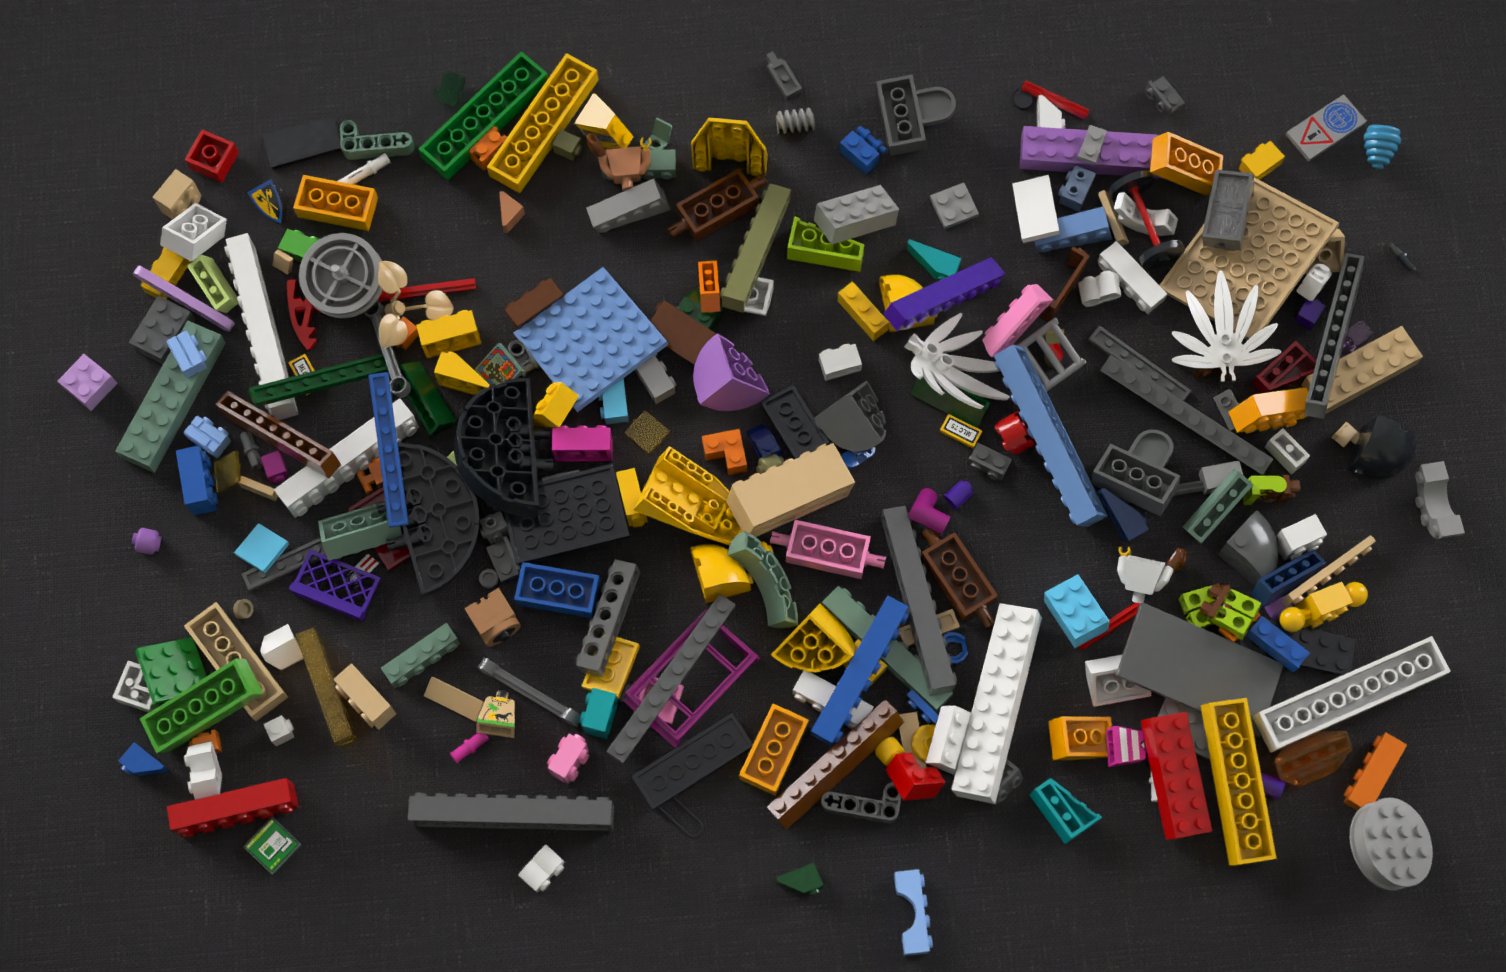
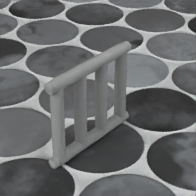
M1057 318L1049 321L1017 345L1025 348L1046 392L1086 364V360L1079 357L1057 325L1059 324ZM1050 330L1054 332L1074 362L1066 369H1064L1043 338V335ZM1035 341H1037L1059 373L1051 380L1048 379L1027 348Z

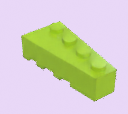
M794 216L787 249V259L860 272L864 244L852 239L831 244L822 230L817 228L815 224L805 223L800 218Z

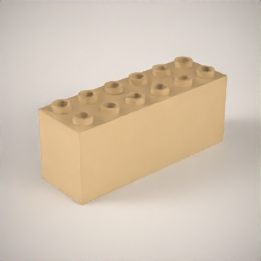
M834 443L830 445L823 444L816 451L811 453L807 451L795 460L793 458L788 459L779 467L772 466L765 473H756L744 482L742 480L735 482L731 487L726 502L742 532L745 531L757 537L848 497L855 481Z

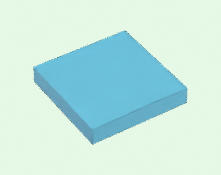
M258 523L234 553L265 574L288 547L289 543Z

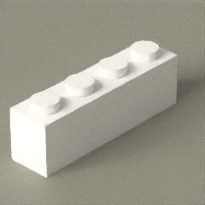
M1117 241L1099 255L1097 261L1099 267L1103 271H1111L1118 276L1119 285L1124 289V293L1129 298L1132 297L1140 310L1149 314L1164 302L1167 293Z
M803 671L793 689V694L797 700L803 703L807 701L813 704L812 707L815 710L822 712L836 686L810 672ZM861 701L857 709H852L850 714L853 716L848 727L853 729L873 711L874 707Z

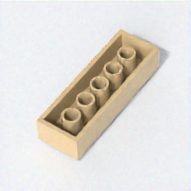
M1403 326L1339 360L1326 414L1418 364L1423 356ZM1313 374L1307 376L1301 384L1303 388L1307 387L1308 391Z
M217 602L184 625L216 670L234 659L247 660L263 692V695L244 706L255 721L288 698Z

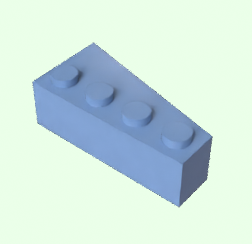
M1104 206L1057 218L1060 234L1034 240L1038 252H1049L1054 249L1112 240Z

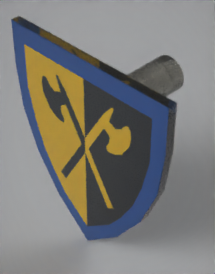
M270 179L248 192L256 207L265 216L280 224L282 223L283 204L280 196L282 193L281 187H276L273 180Z

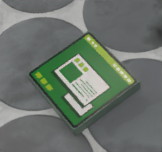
M271 817L245 844L244 848L271 874H274L301 844Z

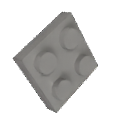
M965 183L930 195V200L944 230L979 216Z

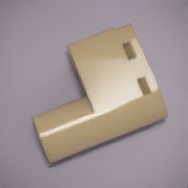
M1345 422L1332 438L1344 447L1350 440L1356 444L1360 433L1349 423Z

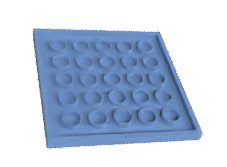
M604 267L565 294L562 299L553 303L550 308L538 314L535 319L527 322L520 330L514 332L515 337L524 343L529 353L553 383L562 382L579 395L573 405L577 412L668 345L666 339Z

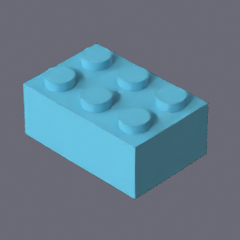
M1079 575L1044 592L1045 604L1074 648L1109 630V619Z

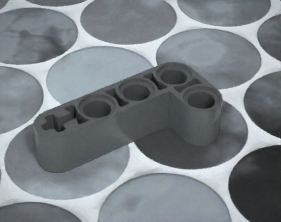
M889 783L885 786L882 801L827 792L821 798V807L827 813L882 823H893L899 813L901 795L894 783ZM895 789L898 796L891 798L888 796L887 791ZM829 798H832L833 804L831 805V807L827 806V802L824 801H828ZM839 799L842 800L840 806L841 809H838V804H835L839 803ZM851 801L855 804V808L847 810L844 804ZM872 805L875 812L867 814L864 811V807ZM890 808L894 811L895 815L888 818L884 815V810Z

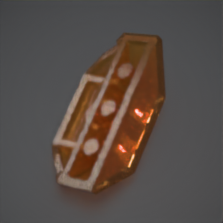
M1347 731L1317 732L1283 747L1274 763L1281 781L1302 787L1336 772L1344 762L1347 754H1350L1353 749Z

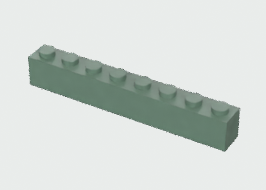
M838 586L822 602V605L839 620L856 640L859 639L862 642L876 616L873 614L870 616L865 611L866 608L861 602H855L847 589H841ZM891 640L888 645L891 649L886 658L882 657L881 661L887 665V669L910 690L913 689L937 712L952 697L953 692L929 696L919 657L916 654L912 655L908 651L907 645L902 641Z

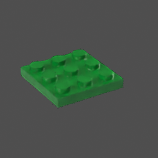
M192 637L137 648L135 651L153 705L169 701L207 677Z

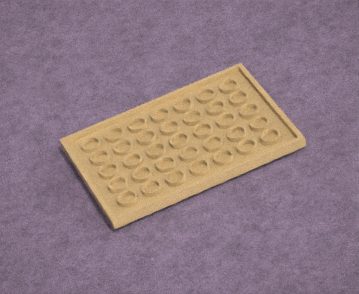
M1254 178V188L1241 251L1203 246V225L1159 286L1167 295L1188 307L1186 291H1190L1201 304L1208 318L1215 321V287L1218 273L1221 270L1231 295L1233 332L1236 333L1242 307L1253 287L1257 285L1256 308L1250 327L1244 337L1246 340H1249L1255 333L1269 324L1339 227V222Z

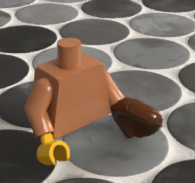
M589 133L587 135L588 147L598 157L600 168L606 176L613 179L615 184H622L623 191L633 188V182H639L641 176L646 173L650 165L649 146L652 143L651 138L649 137L648 145L643 144L642 137L640 140L641 146L609 149L605 151L596 134Z

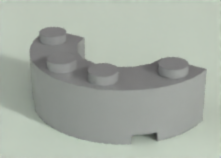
M1444 461L1421 465L1419 471L1415 474L1418 492L1416 505L1421 510L1422 525L1426 526L1429 533L1436 539L1463 535L1465 531L1460 515H1455L1449 505L1447 496L1449 477Z

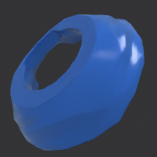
M957 632L944 634L943 636H945L947 644L950 642L960 643L963 649L957 656H951L952 663L963 661L968 655L965 637Z

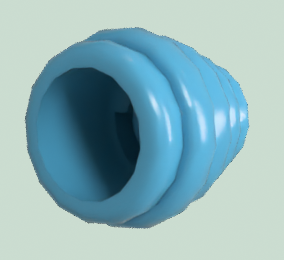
M1370 125L1367 128L1363 138L1365 141L1364 148L1367 150V161L1372 164V168L1383 169V166L1388 165L1390 159L1394 157V153L1398 150V145L1401 143L1400 130L1398 128L1386 125Z

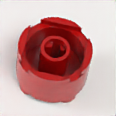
M1020 410L998 421V424L995 425L997 433L1004 440L1002 442L1003 447L1007 452L1011 451L1015 455L1037 444L1034 441L1035 439L1030 437L1027 431L1029 427L1026 421L1024 422L1019 415Z

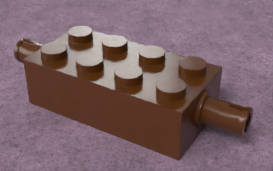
M737 169L677 203L676 211L681 221L667 228L669 234H672L671 237L675 238L687 230L695 242L757 208L759 197L755 191L768 184L766 178H763L764 175L761 174L748 182L741 170Z
M928 528L929 530L925 529L922 534L931 547L922 552L921 559L962 621L964 622L970 617L977 615L986 629L990 628V625L992 627L995 620L987 608L996 602L998 595L955 532L940 540L934 530Z

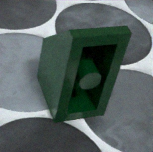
M814 863L776 878L777 884L802 895L809 894V897L820 893V889L823 888Z

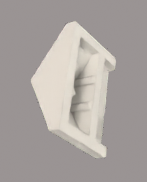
M288 624L264 636L260 650L266 662L281 671L305 659Z

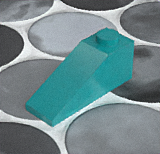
M908 240L907 251L935 279L940 281L957 273L961 258L916 241Z

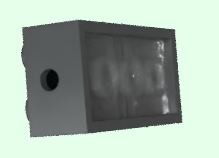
M1225 170L1215 171L1202 234L1203 246L1241 251L1254 188L1253 173Z

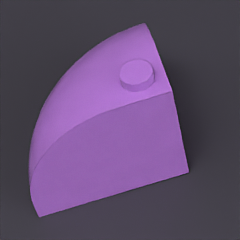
M719 334L713 336L704 345L695 363L693 381L698 402L702 406L718 411L740 410L760 402L770 394L760 374L757 375L751 368L753 363L743 352L739 354L733 348L734 344Z

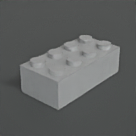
M878 185L817 203L814 221L830 243L835 244L894 226L899 208L883 187Z

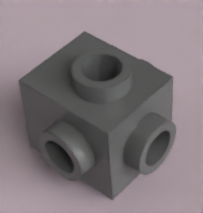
M501 511L489 514L480 520L482 528H479L482 537L484 539L487 538L490 544L500 542L504 536H509L506 519Z

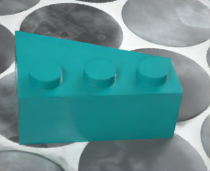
M1051 778L1035 788L1030 794L1032 800L1064 844L1073 840L1102 818L1098 813L1095 814L1088 809L1086 804L1079 802L1071 796L1070 792Z

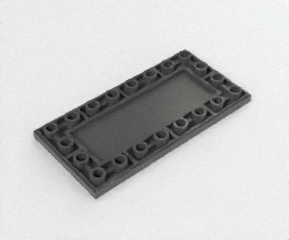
M1142 602L1139 605L1115 676L1202 713L1201 705L1247 698L1253 734L1255 737H1260L1261 733L1253 716L1270 708L1283 665L1278 661Z

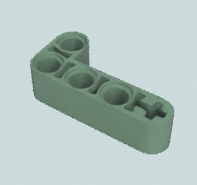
M347 120L340 125L341 148L344 156L350 160L377 158L384 153L387 157L410 155L415 149L411 135L406 132L360 136L357 126L353 121Z

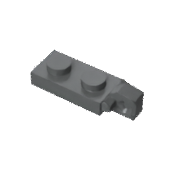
M773 51L766 54V59L769 63L767 65L768 71L784 97L788 99L802 92V87L785 60H782V58L777 59Z

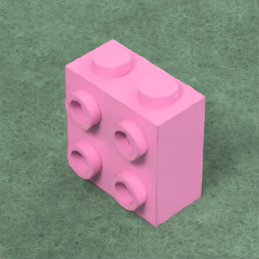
M568 734L567 738L563 737L558 745L560 749L556 755L552 754L547 762L550 774L567 785L570 781L574 782L579 774L578 768L581 764L584 765L590 756L585 739L577 734L574 736Z

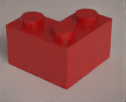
M912 753L896 754L885 769L903 800L935 798L945 783L937 767L920 768Z

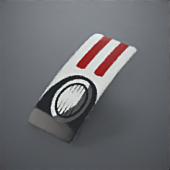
M367 554L355 567L370 573L379 563ZM351 571L346 576V582L357 579L355 572ZM359 582L350 585V587L355 590Z

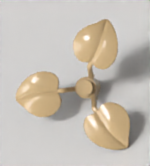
M390 261L379 262L378 283L380 288L389 294L396 292L390 300L391 303L385 306L386 315L380 321L379 338L382 348L399 345L406 340L408 335L407 326L403 321H399V316L404 314L405 311L426 308V317L430 320H436L443 315L450 316L452 314L453 305L443 292L438 290L429 292L425 297L426 304L405 307L401 301H396L401 292L400 288L407 285L406 272L396 263Z

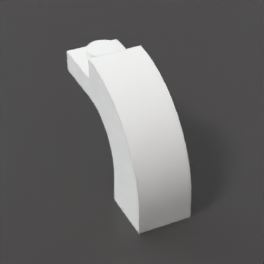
M1125 192L1118 193L1114 210L1119 214L1117 220L1130 229L1149 234L1136 203ZM1146 209L1158 236L1174 235L1178 218L1169 209Z

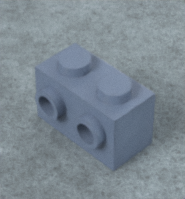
M1075 165L1073 171L1069 170L1065 180L1068 181L1066 186L1062 185L1058 196H1061L1059 203L1080 211L1096 173Z

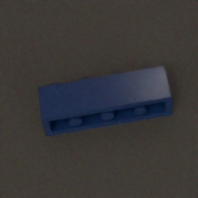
M1312 549L1258 579L1251 594L1266 607L1291 593L1323 570L1326 562Z

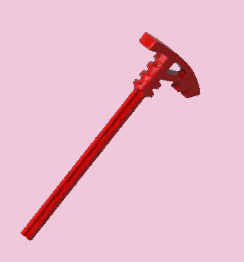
M475 278L400 288L401 292L396 300L426 296L434 290L443 293L476 289ZM296 279L287 280L288 307L291 322L299 340L310 352L317 343L315 338L311 339L316 333L315 327H310L313 313L315 310H317L318 314L322 312L315 308L307 298H305V301H302L301 297L297 298L299 283ZM382 291L377 301H390L396 292L389 294ZM305 312L302 326H299L297 313Z

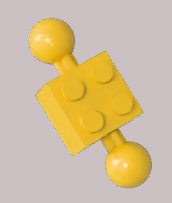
M1339 582L1314 592L1296 606L1284 609L1280 614V624L1286 631L1296 632L1302 627H1318L1325 620H1328V622L1333 621L1340 614L1348 611V606L1358 607L1363 605L1368 597L1367 589L1359 582H1351L1346 586Z

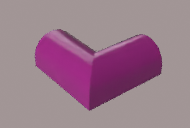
M929 488L922 489L907 517L942 534L951 516L934 509L938 498L935 491Z

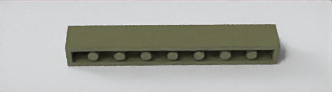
M770 183L768 189L763 191L762 203H758L756 208L757 215L751 219V229L746 231L745 243L740 245L738 259H734L732 265L733 272L728 274L726 279L727 286L721 290L722 307L744 313L789 205L791 189Z

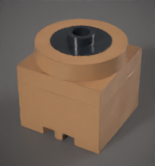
M499 588L487 595L488 599L481 598L480 604L474 602L465 608L470 620L487 646H494L507 640L521 627L515 613Z

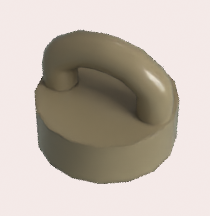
M241 599L236 601L233 607L236 618L245 619L253 614V604L250 600Z

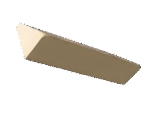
M431 677L424 697L475 722L484 704L483 701L435 677Z

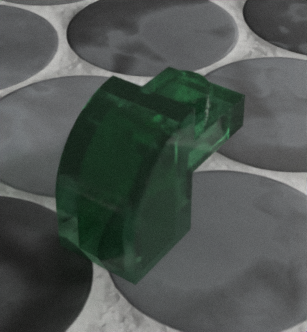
M445 72L441 86L434 89L433 96L438 97V102L455 106L463 92L466 77L453 72Z

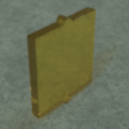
M645 410L636 420H633V423L624 434L650 454L657 445H661V441L670 431Z
M233 451L214 463V479L216 480L217 492H222L241 481V465L239 464L238 451Z

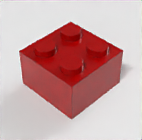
M201 130L187 154L185 162L190 170L222 183L237 158L239 151L235 143Z

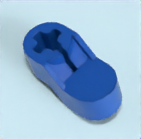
M875 447L864 451L848 450L841 457L848 470H853L872 457L875 453Z

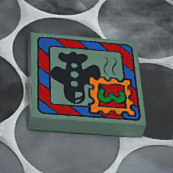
M498 343L474 369L489 385H498L505 383V380L516 379L524 372L522 367L501 343Z

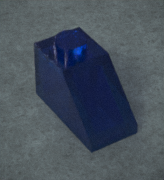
M764 424L746 431L760 458H766L774 454L780 456V448L774 436Z

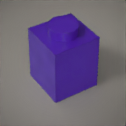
M1316 298L1313 301L1307 299L1294 322L1311 330L1325 305Z

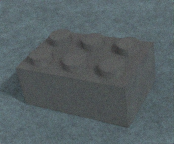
M158 296L132 336L129 344L136 352L164 364L171 351L166 341L180 334L187 321L194 323L196 319L189 310Z

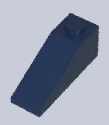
M1105 488L1096 491L1124 542L1149 530L1146 518L1140 515L1138 511Z

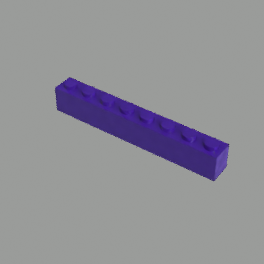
M990 257L891 302L883 315L896 331L904 328L909 329L916 322L922 323L929 316L934 317L942 310L945 312L953 305L958 306L966 299L971 300L978 293L983 294L991 287L993 289L998 287L1005 273L994 259Z

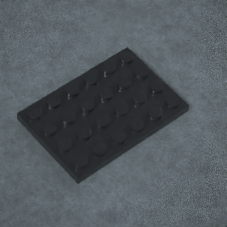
M613 464L537 482L539 507L535 518L521 517L504 512L516 566L522 565V562L530 563L630 538Z

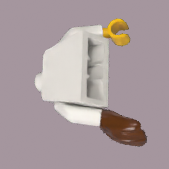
M1120 546L1118 549L1120 557L1117 572L1121 582L1125 584V589L1134 591L1132 601L1142 603L1144 602L1145 594L1153 595L1155 591H1160L1169 582L1172 573L1177 572L1184 566L1187 561V552L1185 549L1177 548L1165 566L1163 562L1132 556L1130 547H1128L1126 553H1122V546Z

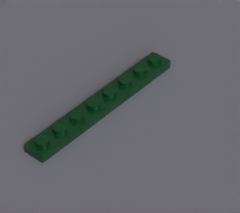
M382 353L250 387L248 393L256 408L369 378L370 374L389 373Z

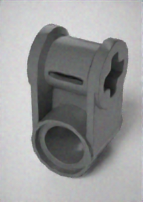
M514 340L509 344V353L524 370L521 374L523 378L532 370L539 369L536 360L522 341ZM516 348L522 349L519 354L513 353V350Z

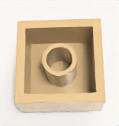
M175 169L155 193L153 199L161 212L173 220L193 204H198L202 195L192 179Z

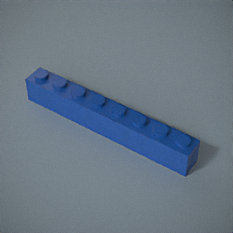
M887 596L811 730L813 737L831 747L834 742H839L843 734L841 732L843 725L848 726L853 716L850 714L852 709L858 708L862 701L861 693L863 690L867 692L872 683L869 680L872 674L876 675L881 667L879 661L882 657L886 658L891 649L888 646L891 640L895 641L900 633L898 627L901 623L905 624L910 615L907 613L908 606Z

